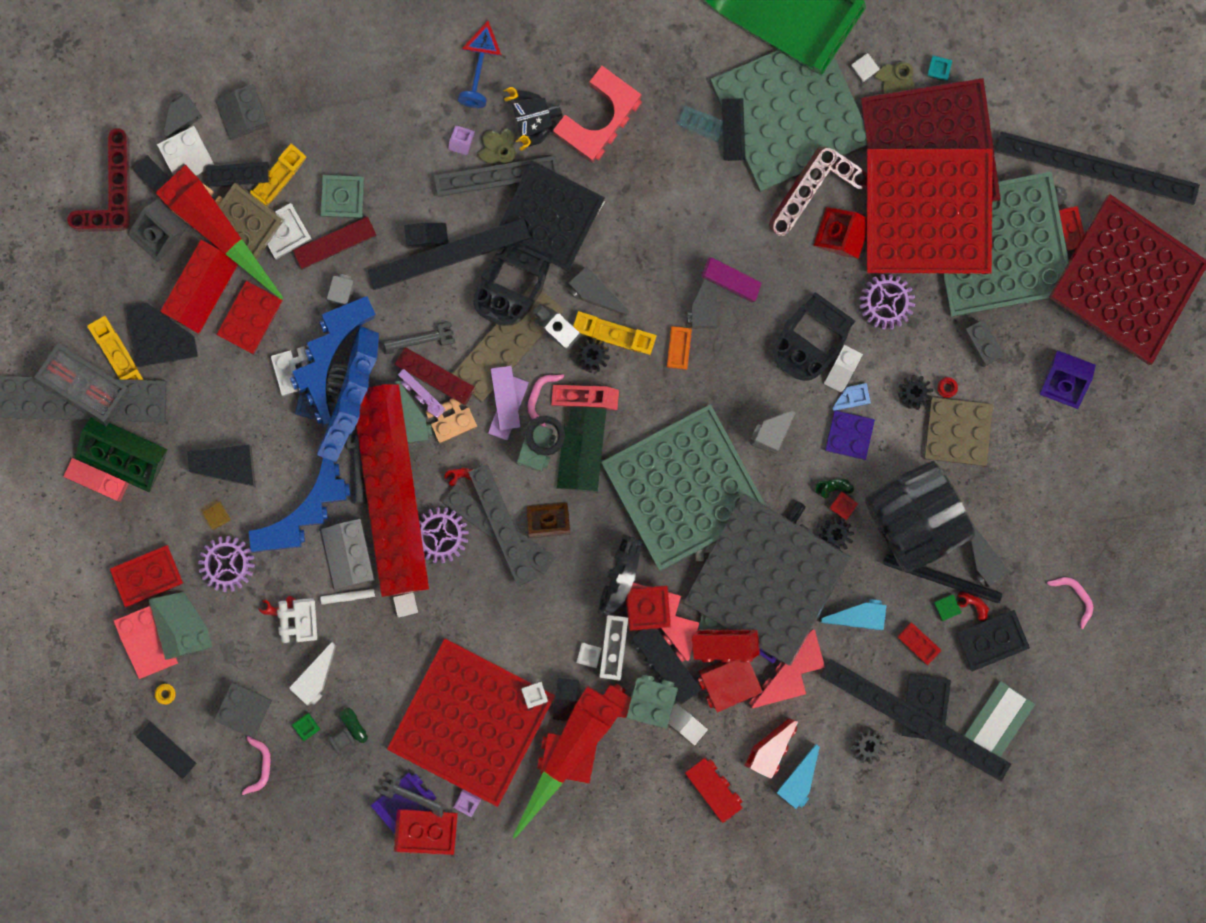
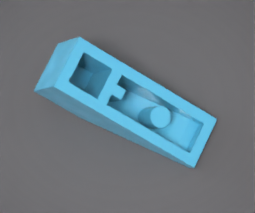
M870 599L869 603H863L820 619V623L882 631L884 630L887 605H882L880 600Z
M817 744L811 748L776 791L780 797L795 809L798 806L802 808L809 800L807 795L810 792L820 748Z

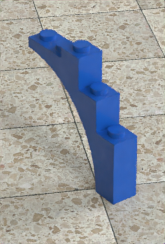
M368 296L322 314L319 324L322 332H327V335L306 344L307 349L304 350L308 361L312 360L313 363L292 371L290 382L293 389H298L299 394L308 391L305 394L309 405H314L316 410L314 413L315 419L318 424L322 423L323 428L328 427L331 419L325 391L330 362L347 336L364 323L375 318L376 314Z
M360 326L353 339L343 385L329 425L317 450L318 456L336 462L349 434H352L358 422L360 404L368 390L369 375L377 360L378 332Z
M323 457L317 481L305 501L281 521L268 527L249 531L252 553L302 547V542H305V532L300 530V527L325 524L324 519H328L327 507H323V503L347 501V496L351 495L349 483L346 484L344 479L337 480V476H340L339 464H335V461Z

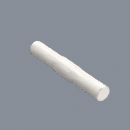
M368 589L321 596V604L375 597V590Z

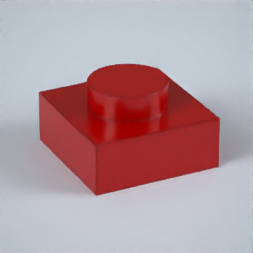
M841 492L829 509L846 521L858 503Z

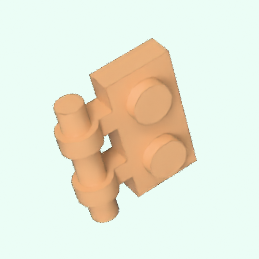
M449 398V401L441 405L446 409L445 411L453 408L455 414L446 418L441 414L438 417V421L431 424L439 443L477 427L470 409L466 408L461 411L459 407L461 403L453 398ZM428 410L425 411L428 418L434 417Z

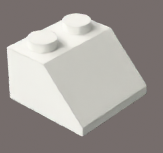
M194 126L157 144L173 176L185 165L196 176L207 171L206 166H215Z

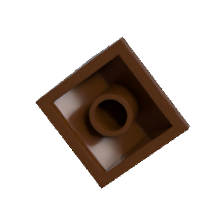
M568 502L526 506L529 538L571 535Z

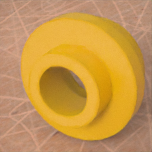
M161 684L155 690V698L160 704H170L176 697L174 687L169 684ZM164 690L169 692L168 698L162 697Z

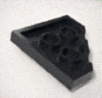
M148 303L126 306L137 368L198 357L195 336Z

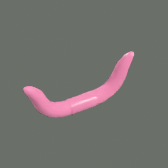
M564 374L545 375L535 382L527 404L528 414L532 420L539 417L535 411V405L542 386L547 382L561 380Z
M1062 577L1048 581L1047 584L1050 586L1069 585L1075 590L1086 607L1080 623L1081 629H1084L1093 614L1094 608L1087 592L1072 578Z
M249 736L246 737L250 745L259 749L263 755L260 780L256 784L246 787L242 791V795L262 789L270 775L271 757L269 749L264 743Z

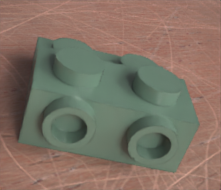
M642 675L641 678L637 677L627 718L667 729L678 688L674 687L675 683L662 680V684L653 682L654 677Z

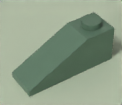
M396 381L395 383L399 384L408 444L428 442L429 436H433L431 424H427L425 417L400 381Z

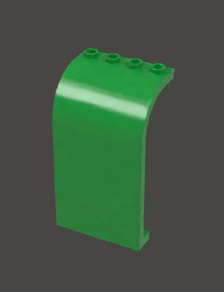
M702 0L728 21L821 76L866 9V4L863 0Z

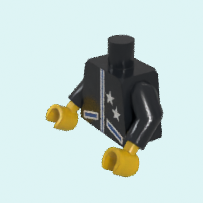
M513 87L504 89V92L507 91L510 94V97H506L504 100L510 101L514 99L512 106L521 135L516 142L520 141L523 143L519 150L523 151L527 147L541 144L553 128L551 119L562 116L560 105L547 107L546 99L542 98L539 94L525 90H516Z

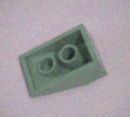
M184 592L149 600L165 660L212 648L207 626Z

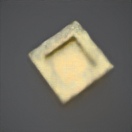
M221 502L203 512L213 531L231 521Z

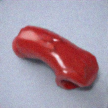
M462 467L448 470L444 478H454L449 482L450 486H455L458 479L463 477L472 482L469 472L474 469Z
M963 591L957 594L958 597L965 598L964 601L957 602L960 607L973 604L976 607L977 618L980 621H985L988 618L987 613L990 609L981 598Z
M291 596L286 598L288 609L293 608V600H296ZM262 600L263 603L268 604V608L264 611L260 608L258 610L264 615L277 616L279 607H272L269 601Z

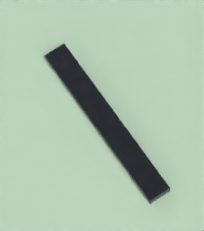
M523 218L370 269L368 273L373 289L378 290L531 238Z

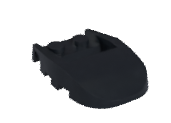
M518 244L505 247L500 254L496 253L488 269H485L482 273V281L476 289L473 301L476 312L484 319L497 325L511 326L519 323L532 308L542 292L551 264L550 258ZM504 262L538 277V281L529 298L494 283Z
M815 292L812 298L806 304H803L787 321L781 335L778 337L773 351L777 365L787 374L798 380L809 381L818 377L837 357L855 320ZM806 312L839 335V338L827 354L793 331Z
M625 534L622 535V541L614 557L618 561L615 569H610L607 576L611 578L609 586L605 585L598 607L599 615L606 617L612 614L627 597L637 573L642 541Z

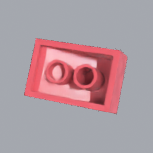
M151 606L114 620L121 641L139 679L178 664L177 658L165 660Z

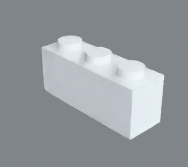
M607 616L600 678L621 680L628 618Z

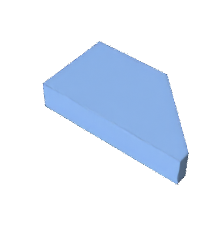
M867 383L846 387L832 410L837 411L871 404Z

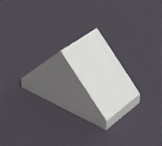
M677 703L673 706L668 724L693 745H696L708 729Z

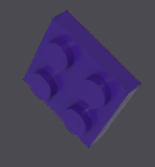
M834 411L825 451L866 460L875 420Z

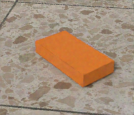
M671 326L667 368L687 370L691 328Z

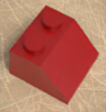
M826 207L813 246L841 256L858 259L867 235V218L857 212Z

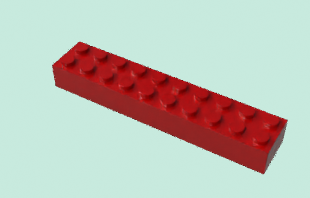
M383 384L370 387L360 404V414L356 426L381 597L429 590L399 384Z

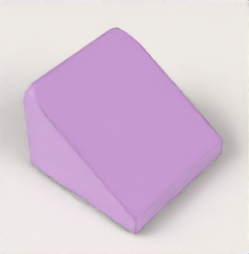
M455 125L448 149L468 155L475 131Z
M463 789L453 808L472 817L481 798Z

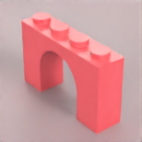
M603 66L599 68L590 80V86L606 97L614 108V116L609 125L600 130H588L577 124L567 115H564L553 130L554 136L591 163L595 159L599 161L605 153L604 147L607 143L610 145L618 136L616 131L619 127H625L630 120L628 115L632 110L636 112L642 104V101H640L642 94Z

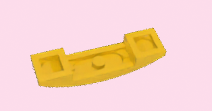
M291 143L269 171L270 183L258 184L250 193L268 206L295 175L307 156Z
M578 311L573 325L584 336L592 339L596 338L598 341H604V343L651 355L657 335L602 320Z
M105 315L87 325L118 375L119 380H144L128 350Z

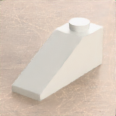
M333 642L289 688L306 705L311 703L315 705L322 698L320 693L324 689L336 648Z

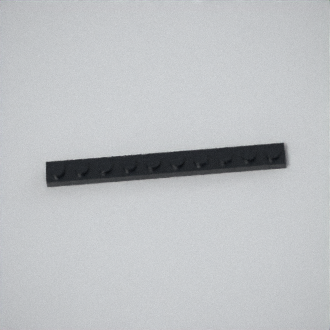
M1002 131L1000 132L995 150L996 153L1194 205L1200 186L1198 183Z
M829 659L820 675L824 680L1000 782L1003 781L1012 763L832 659Z

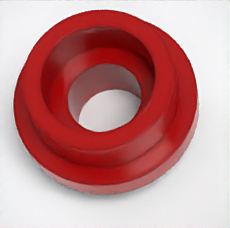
M950 377L941 379L937 385L938 393L944 398L953 397L958 391L957 382ZM945 384H949L951 386V390L949 392L944 390Z

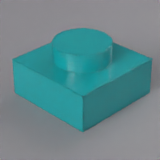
M932 56L927 77L948 81L953 60Z

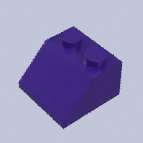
M1057 350L1039 395L1078 409L1091 384L1096 365Z

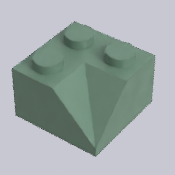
M539 425L533 432V439L538 446L548 448L555 444L556 435H553V429ZM525 436L517 462L518 466L542 472L543 468H548L550 457L533 452L527 445Z

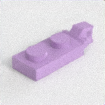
M405 369L398 374L403 379L400 383L407 390L413 389L417 392L415 397L423 405L426 402L429 413L438 418L446 410Z

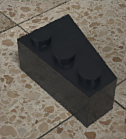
M241 445L187 451L190 473L256 487L252 446Z

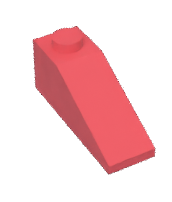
M553 385L551 405L617 410L619 390L604 386Z
M73 458L63 476L118 502H121L129 483Z

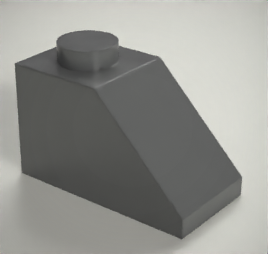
M188 94L176 96L172 100L173 103L169 105L164 129L167 139L177 135L203 118Z

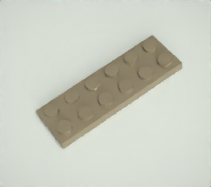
M533 283L523 296L529 298L536 284ZM544 291L541 292L532 308L519 323L511 326L496 324L452 373L476 388L473 395L482 403L494 390L491 369L511 366L513 369L544 335L545 332L535 323L537 317L533 314V310L541 304L545 308L553 309L560 315L565 311Z

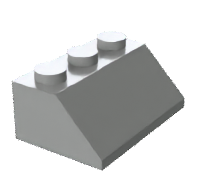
M790 411L765 420L762 425L758 424L751 437L754 440L752 445L775 456L794 418L795 412Z
M361 519L321 529L335 590L375 581Z

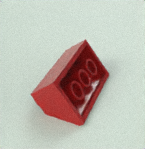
M200 240L160 312L200 334L238 264L221 250Z

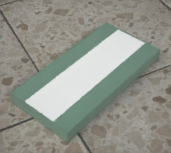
M1000 681L964 736L1001 757L1035 704Z

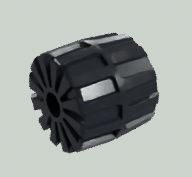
M930 461L898 476L865 498L866 506L873 521L878 526V531L882 538H885L890 552L894 555L897 563L905 573H910L951 553L975 537V531L966 510L948 478L935 461Z

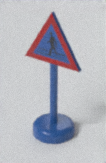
M489 21L462 48L465 51L479 53L472 91H463L458 96L459 103L472 108H483L486 106L487 99L484 95L477 92L484 54L502 56Z

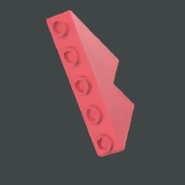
M633 583L631 588H643L647 586ZM668 593L671 627L661 628L665 633L662 637L669 646L673 644L676 647L677 651L675 654L681 662L689 661L693 648L692 634L697 632L699 622L677 617L676 612L681 596Z
M815 629L811 630L792 665L789 666L782 661L774 670L777 672L774 678L771 679L769 677L762 685L763 693L760 696H754L749 702L751 708L806 694L801 674L825 668Z

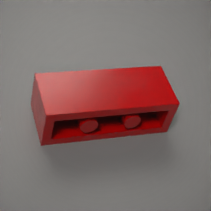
M698 630L692 634L694 659H701L702 662L721 660V662L727 663L733 660H740L742 663L752 662L760 654L757 630Z
M703 758L688 769L685 774L720 821L724 823L742 809L740 804L743 801L736 792L734 794L728 789L730 784L724 776L719 777L715 772L718 768L711 759L707 761Z

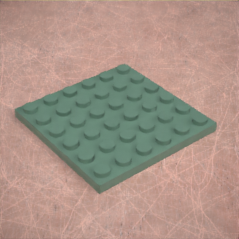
M777 50L710 80L721 106L722 99L743 98L746 162L760 192L799 176L814 152L821 146L831 148L842 156L867 146L863 118L835 56L822 76ZM825 151L822 154L823 162L829 159V152Z
M1052 171L999 182L1001 201L992 202V274L944 273L952 317L1049 299L1051 292L1069 263Z
M711 404L601 462L659 571L717 542L743 494L765 505Z

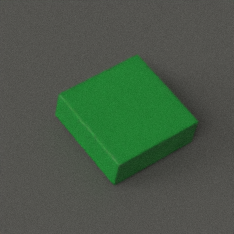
M954 594L934 602L942 621L962 613Z
M309 712L292 724L303 741H306L321 730Z

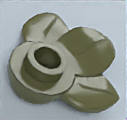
M900 62L896 66H883L875 76L878 80L885 82L883 94L915 88L912 80L913 68L906 62ZM903 69L907 72V75L901 76L899 71Z
M504 129L501 134L494 131H487L483 134V142L486 148L478 153L481 160L490 164L497 161L501 163L513 161L516 155L515 148L513 147L515 137L509 129ZM504 150H508L506 155H502Z

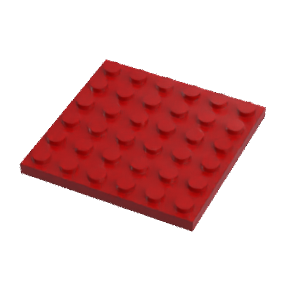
M993 148L867 149V273L992 274Z
M444 638L387 750L498 807L555 695L544 690L548 702L528 708L522 688L533 685L532 683Z

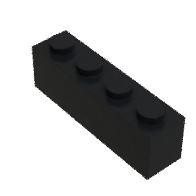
M657 629L641 630L632 637L634 641L631 643L637 653L642 651L646 659L643 661L649 669L652 670L654 668L659 675L656 678L660 684H662V680L675 683L674 687L678 688L674 701L675 704L680 702L682 705L702 690Z

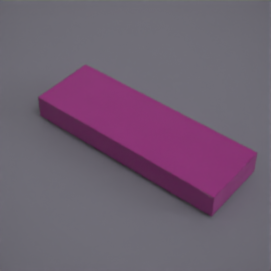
M712 257L707 259L701 276L750 302L756 301L762 284Z

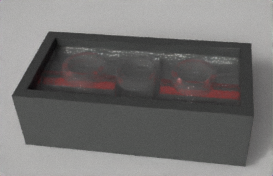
M60 344L56 345L34 377L36 383L105 427L129 394L128 387Z

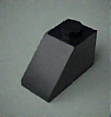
M446 223L404 225L408 249L448 244Z
M558 678L553 719L569 720L576 705L579 680Z

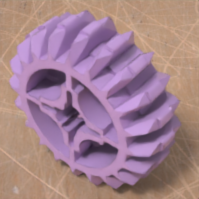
M881 274L880 282L877 277H873L874 285L871 282L866 283L870 290L862 289L861 292L866 296H860L859 300L865 303L859 307L860 309H867L862 313L863 316L868 314L871 316L867 320L868 323L873 319L876 320L874 327H877L880 322L882 323L883 330L886 329L887 324H889V328L892 330L894 329V322L900 327L902 326L900 319L907 322L908 317L905 314H913L908 308L915 307V303L909 302V300L915 298V295L908 296L912 288L909 287L905 290L904 287L907 285V281H904L902 284L898 283L901 277L898 276L895 281H892V274H889L888 280L885 279L884 274ZM882 286L894 287L899 292L890 294ZM877 289L880 300L874 306H871V295ZM883 297H885L887 300L893 299V301L890 303V305H892L891 307H889L888 304L881 305L882 302L885 300L883 299ZM903 297V310L898 315L895 302ZM885 310L892 318L881 317L875 312Z
M439 507L436 508L437 514H433V511L429 509L430 517L427 518L425 514H422L421 517L425 521L422 523L419 520L424 553L427 552L425 559L429 560L431 555H433L434 563H437L438 557H441V562L445 563V557L448 556L449 560L453 561L451 554L455 553L459 557L460 553L456 550L458 548L463 551L465 550V547L460 545L461 542L468 543V539L462 538V535H468L469 532L466 530L462 531L461 529L466 527L467 524L458 523L462 520V516L454 519L456 515L454 510L450 515H447L448 508L444 509L443 514L440 513ZM441 518L437 529H425L431 521ZM447 520L455 524L458 536L447 532ZM443 525L444 534L451 538H442L439 543L438 537L430 533H439ZM424 535L434 538V551L426 546ZM444 542H456L450 550L440 552Z
M230 536L226 537V542L223 541L222 537H218L219 544L211 540L210 542L213 547L210 548L207 545L204 547L209 552L207 554L200 553V556L205 557V561H198V564L205 565V568H200L199 572L207 573L202 579L207 580L210 578L207 585L212 586L216 583L214 589L217 591L221 585L223 592H227L228 586H230L232 592L235 591V584L242 588L241 580L246 583L249 582L245 575L253 576V573L248 571V567L255 568V564H249L248 562L253 560L254 556L247 557L246 555L251 552V549L243 550L246 545L245 542L238 546V538H235L233 543H231ZM224 547L235 548L228 556H222L216 552ZM239 554H241L243 559V569L241 572L235 566V561ZM212 557L218 562V568L214 575L210 568ZM219 557L223 560L225 559L226 561L230 559L231 561L229 564L234 569V571L230 568H226L224 570V564L219 559ZM226 572H231L236 576L231 581L218 580Z

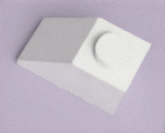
M844 345L824 384L843 393L863 354Z

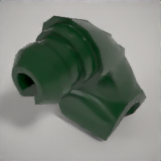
M830 479L819 481L816 484L815 490L817 494H821L826 499L832 491L851 494L854 491V486L847 479Z
M351 708L344 709L340 713L342 722L355 740L365 743L368 735L360 724L358 716Z

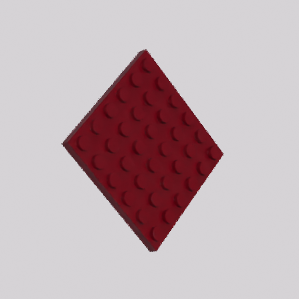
M984 78L861 98L868 149L993 148L992 202L1001 201Z
M1109 194L1106 196L1049 298L1146 364L1152 365L1206 269V259Z

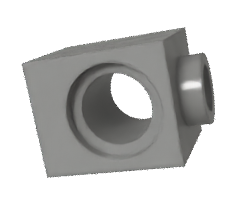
M339 274V277L333 276L327 297L328 302L342 306L350 303L355 285L350 276Z

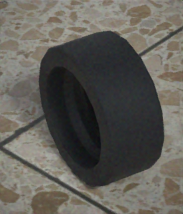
M543 415L536 417L529 423L526 429L527 445L538 455L548 456L555 454L564 444L565 431L563 425L553 416ZM544 423L554 426L558 433L556 443L548 448L538 446L533 439L535 428Z

